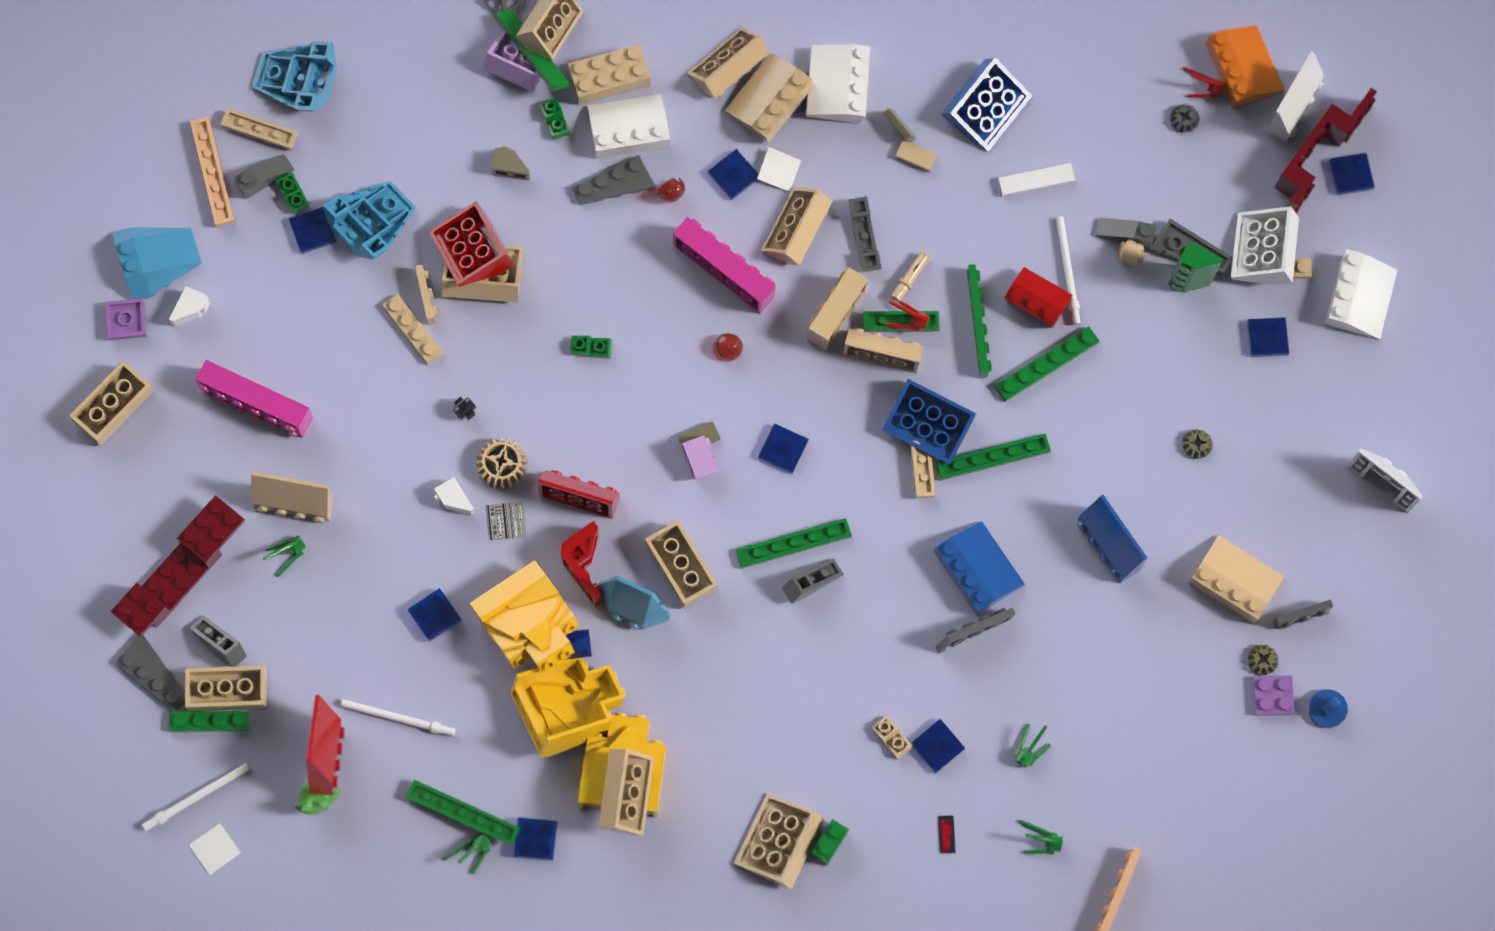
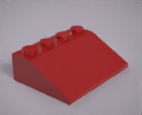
M477 201L429 231L459 287L498 276L514 266L486 212Z
M551 470V472L545 471L538 479L540 497L613 519L620 499V493L612 487H606L605 489L592 481H588V483L582 482L576 476L570 475L566 477L556 470Z
M315 695L306 755L309 794L333 795L334 788H338L336 771H340L341 760L338 757L343 753L341 739L345 738V727H342L341 718L320 695Z

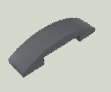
M865 196L849 199L852 227L862 271L864 273L880 270L882 267L872 228L868 198Z

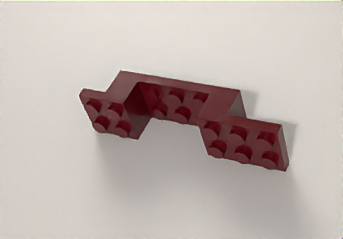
M1370 88L1351 116L1334 104H1331L1280 175L1274 188L1291 198L1287 207L1291 206L1296 214L1315 187L1313 182L1316 177L1302 168L1306 159L1308 160L1314 148L1321 142L1323 137L1338 147L1343 142L1347 143L1355 129L1359 127L1363 118L1369 113L1377 100L1374 98L1377 91L1373 88Z
M215 495L176 538L179 545L142 586L136 582L110 612L140 638L152 624L158 628L222 556L220 549L245 522V519Z

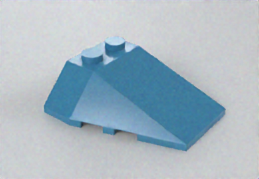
M312 41L304 46L299 44L291 49L285 50L282 48L262 53L252 87L295 110L315 112L327 103L337 70L334 44L332 42Z
M389 181L371 186L369 189L360 192L357 190L349 195H338L325 203L322 208L331 230L357 257L374 260L388 250L416 207Z
M130 227L113 233L117 254L132 299L153 297L159 290L169 286L175 279L184 276L202 263L191 228Z
M619 576L611 577L610 580L600 581L599 587L602 590L603 600L608 613L611 614L610 617L614 620L621 621L622 619L628 622V626L637 630L639 628L644 630L670 620V611L665 610L663 604L659 605L660 600L653 592Z

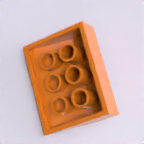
M1257 25L1226 29L1208 36L1205 43L1220 80L1225 82L1224 89L1233 109L1285 91Z

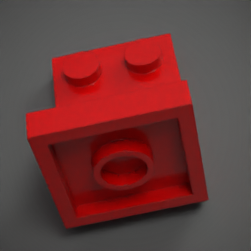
M592 521L562 543L560 555L562 564L596 608L602 604V590L597 583L592 584L591 576L586 570L592 564L599 537L598 526Z

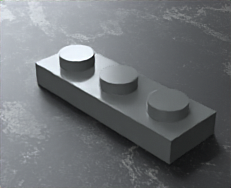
M1330 599L1279 616L1273 622L1276 628L1282 627V629L1293 626L1294 622L1300 621V623L1311 620L1312 616L1318 615V617L1329 614L1333 604Z

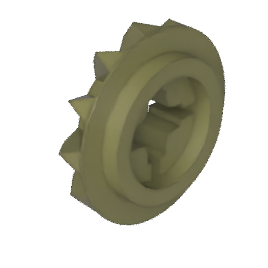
M1196 428L1188 431L1183 437V450L1191 458L1202 459L1209 455L1212 450L1213 442L1211 436L1205 430H1198ZM1197 437L1199 442L1204 443L1200 445L1199 451L1197 446L1192 444L1196 441Z
M1259 644L1250 650L1247 661L1254 673L1268 675L1277 668L1279 656L1275 649H1272L1269 645ZM1259 655H1269L1266 660L1268 663L1263 662L1258 665L1257 663L1261 659Z

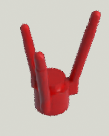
M1183 68L1191 73V77L1208 83L1207 91L1210 92L1209 94H1187L1188 98L1215 99L1216 95H1222L1225 82L1208 77L1193 69Z
M901 300L899 304L889 301V304L912 315L910 323L914 325L885 323L886 327L909 329L916 332L919 331V328L925 329L929 319L928 315Z

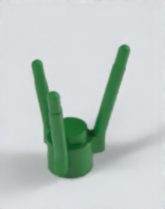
M299 535L266 548V551L279 549L264 556L263 560H267L287 549L291 554L295 553L276 574L277 577L285 572L298 557L304 554L302 550L306 546Z
M1027 724L1018 748L1014 752V755H1016L1014 760L1025 768L1028 765L1032 766L1051 747V744L1046 745L1032 757L1034 753L1031 751L1048 728L1047 725H1044L1029 748L1024 747L1022 750L1031 726Z
M1019 820L1020 824L1048 835L1042 837L1026 833L1025 836L1028 838L1044 841V847L1047 849L1024 850V854L1054 855L1055 851H1061L1063 837L1057 836V833Z
M481 832L478 836L474 835L469 841L444 856L443 860H447L471 844L472 848L458 860V863H462L475 850L478 853L482 851L471 870V874H474L485 855L491 850L489 846L492 842Z

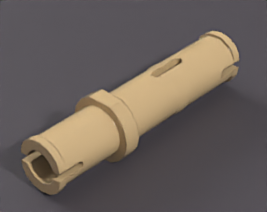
M921 251L904 277L899 279V284L891 295L894 301L899 303L906 292L911 290L913 282L930 259L929 254Z

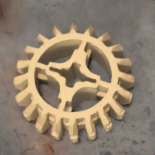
M499 437V442L497 443L493 438L491 439L492 445L486 442L485 446L487 449L480 448L482 454H477L476 456L480 460L476 462V466L480 467L477 469V472L482 474L481 479H487V485L494 482V488H497L498 483L501 484L502 489L505 488V483L512 487L511 481L518 484L517 476L520 478L524 477L521 471H527V467L524 465L528 464V460L524 459L527 456L526 452H521L523 447H516L517 441H513L510 444V438L503 442L502 437ZM501 450L500 454L496 456L491 455L493 452ZM508 451L517 457L518 463H513V460L508 459ZM504 458L505 463L499 468L498 462H501ZM486 462L496 467L495 475L487 469ZM515 469L509 475L502 476L505 471Z

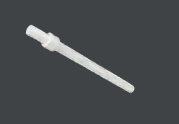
M1057 217L1056 222L1067 289L1073 295L1068 303V307L1072 314L1073 325H1080V304L1076 298L1064 218Z
M344 699L341 703V707L431 730V733L434 734L442 733L455 736L456 729L443 726L439 722L433 721L431 723Z
M245 763L166 811L158 812L154 818L142 824L144 829L147 831L159 823H165L168 821L167 818L250 770Z

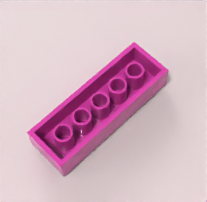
M687 217L673 233V246L761 314L775 298V282L771 278L761 275L760 270L754 265L750 266L747 264L743 256L733 253L725 242L721 243L715 239L716 236L711 231H705L701 228V224L697 220H691Z
M205 360L195 379L203 395L210 398L214 396L218 398L220 403L227 406L229 404L236 406L235 409L239 412H249L253 414V418L259 421L264 419L270 422L269 425L276 429L281 427L287 430L286 433L293 437L298 435L303 438L313 419L309 407L208 360Z

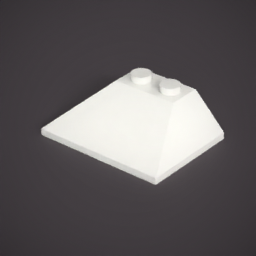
M1360 449L1347 465L1361 477L1371 468L1401 492L1393 502L1407 513L1423 497L1411 479L1408 478V475L1403 470L1392 466V462L1387 458H1382L1379 455Z

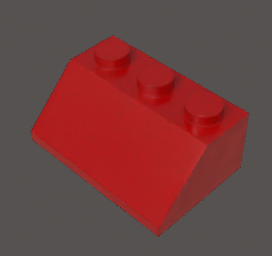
M1023 267L1004 299L1054 328L1073 295Z

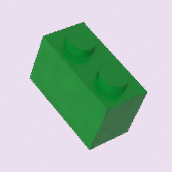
M832 819L813 849L811 856L828 866L848 834L849 829Z

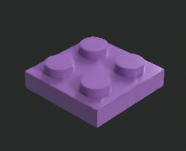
M143 298L105 302L108 340L147 337L145 301Z
M1292 676L1252 677L1255 716L1295 714Z

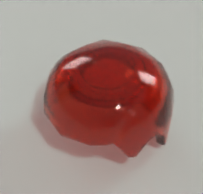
M671 178L656 190V194L662 201L673 203L683 196L686 189L685 183L681 178H678L679 181Z
M721 334L712 345L713 354L718 360L731 362L740 357L743 351V342L735 334Z

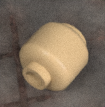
M1127 240L1122 242L1117 255H1119L1121 262L1135 267L1139 262L1143 263L1147 253L1143 252V244Z

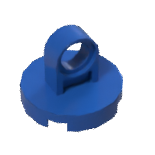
M1324 689L1317 692L1310 699L1308 714L1317 726L1334 728L1346 719L1348 705L1345 698L1339 692L1332 689Z

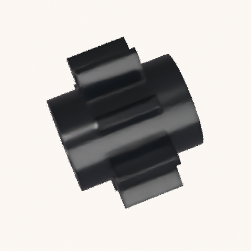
M460 396L454 401L456 407L453 408V411L461 420L467 418L469 421L475 416L473 410L476 409V406L469 397L463 399Z

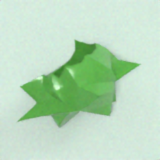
M307 782L300 787L299 796L301 802L294 807L307 815H315L324 810L327 811L329 805L336 800L340 789L334 790L333 795L309 794Z

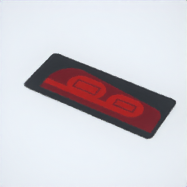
M938 816L940 853H955L954 816Z

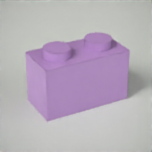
M702 435L681 443L694 480L718 471L716 467L719 464L716 456L711 455L710 449H712L709 438L705 439V436Z

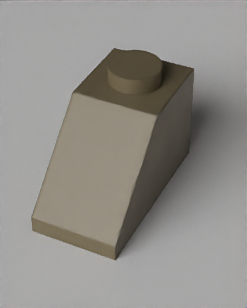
M504 146L500 148L495 147L492 175L530 180L528 168L514 150Z

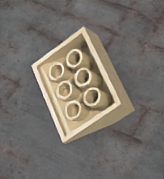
M770 53L725 109V112L769 143L814 87L813 80L795 66Z
M504 246L514 266L498 276L461 287L457 285L445 263L442 277V297L518 303L524 247Z
M254 471L251 473V503L257 511L265 513L267 510L275 511V514L280 516L291 514L297 519L313 518V521L318 523L330 521L334 498L329 485Z
M1218 535L1190 579L1189 584L1255 624L1284 576Z
M767 793L734 864L774 884L791 890L825 819L814 810Z

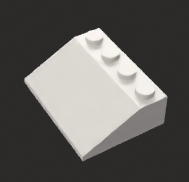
M855 44L811 46L809 77L812 78L814 87L807 94L806 116L857 124L863 121L866 115L870 58L869 46Z
M1310 52L1266 131L1284 142L1289 137L1293 138L1298 129L1295 127L1297 122L1301 123L1307 114L1304 112L1305 108H1310L1315 100L1312 97L1314 92L1319 93L1324 84L1321 82L1324 75L1314 52Z
M661 94L587 105L596 159L670 147V135Z
M1291 206L1238 213L1231 272L1233 280L1273 285L1293 282L1299 217Z
M1346 249L1341 258L1325 325L1380 340L1397 270L1366 254Z

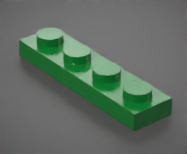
M863 311L864 332L913 331L885 326V323L913 326L914 324L910 323L913 316L904 311ZM920 311L928 315L929 319L925 329L919 328V331H939V311Z
M249 711L170 712L169 732H249Z

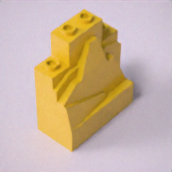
M535 560L470 603L480 624L513 669L522 666L531 659L543 674L575 652L565 635L573 632L579 627V624L557 589Z
M581 655L562 660L543 674L538 668L516 674L510 694L541 759L585 743L586 738L609 729L612 722V714L609 710L621 707L625 699V691L620 687L615 671H612L610 665L589 671L587 662L583 661Z
M616 712L615 715H612L607 738L599 733L587 738L578 799L579 808L583 809V806L601 808L609 749H629L654 757L646 813L653 814V817L657 818L666 745H663L662 741L651 740V743H647L649 719H646V716L634 715V717H626L627 714Z

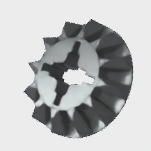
M1186 103L1183 105L1178 104L1172 109L1170 122L1176 130L1191 132L1199 124V113L1193 105L1190 106ZM1189 113V114H1188V115H1189V116H1188V119H1189V120L1186 119L1185 121H1183V122L1181 123V121H1182V116H1181V115H1185V114Z

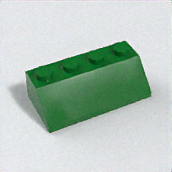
M1189 241L1168 284L1175 291H1182L1184 293L1210 286L1223 259Z

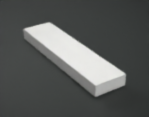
M1071 163L998 177L1002 197L1075 182Z

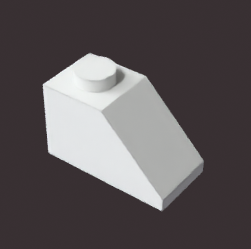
M185 287L169 318L171 325L178 326L200 318L203 312L206 313L210 303L207 295Z
M454 477L434 489L436 494L434 499L439 506L443 505L446 510L467 515L475 514L474 508Z

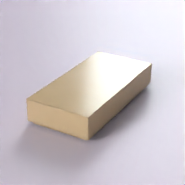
M903 140L895 158L930 172L937 154Z

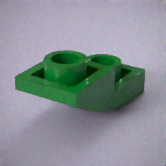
M557 97L539 103L552 139L556 140L570 135V129L563 116V111Z
M293 172L275 180L292 213L309 206Z
M572 335L571 355L611 358V338Z

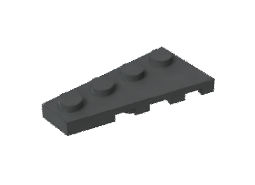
M639 155L572 187L580 205L602 201L611 197H621L624 194H635L643 190L656 189Z
M1170 218L1149 249L1150 251L1179 260L1190 241L1223 259L1217 271L1221 275L1224 274L1233 260L1232 256Z
M1013 607L1008 610L1002 608L996 611L994 616L989 617V615H985L978 619L979 622L975 624L969 622L963 625L961 630L952 629L945 633L946 637L936 646L938 653H942L950 644L953 647L959 645L968 638L967 636H970V638L978 636L984 632V628L988 631L1011 620L1016 613Z
M144 635L141 638L138 636L116 661V664L173 712H176L185 702V693Z

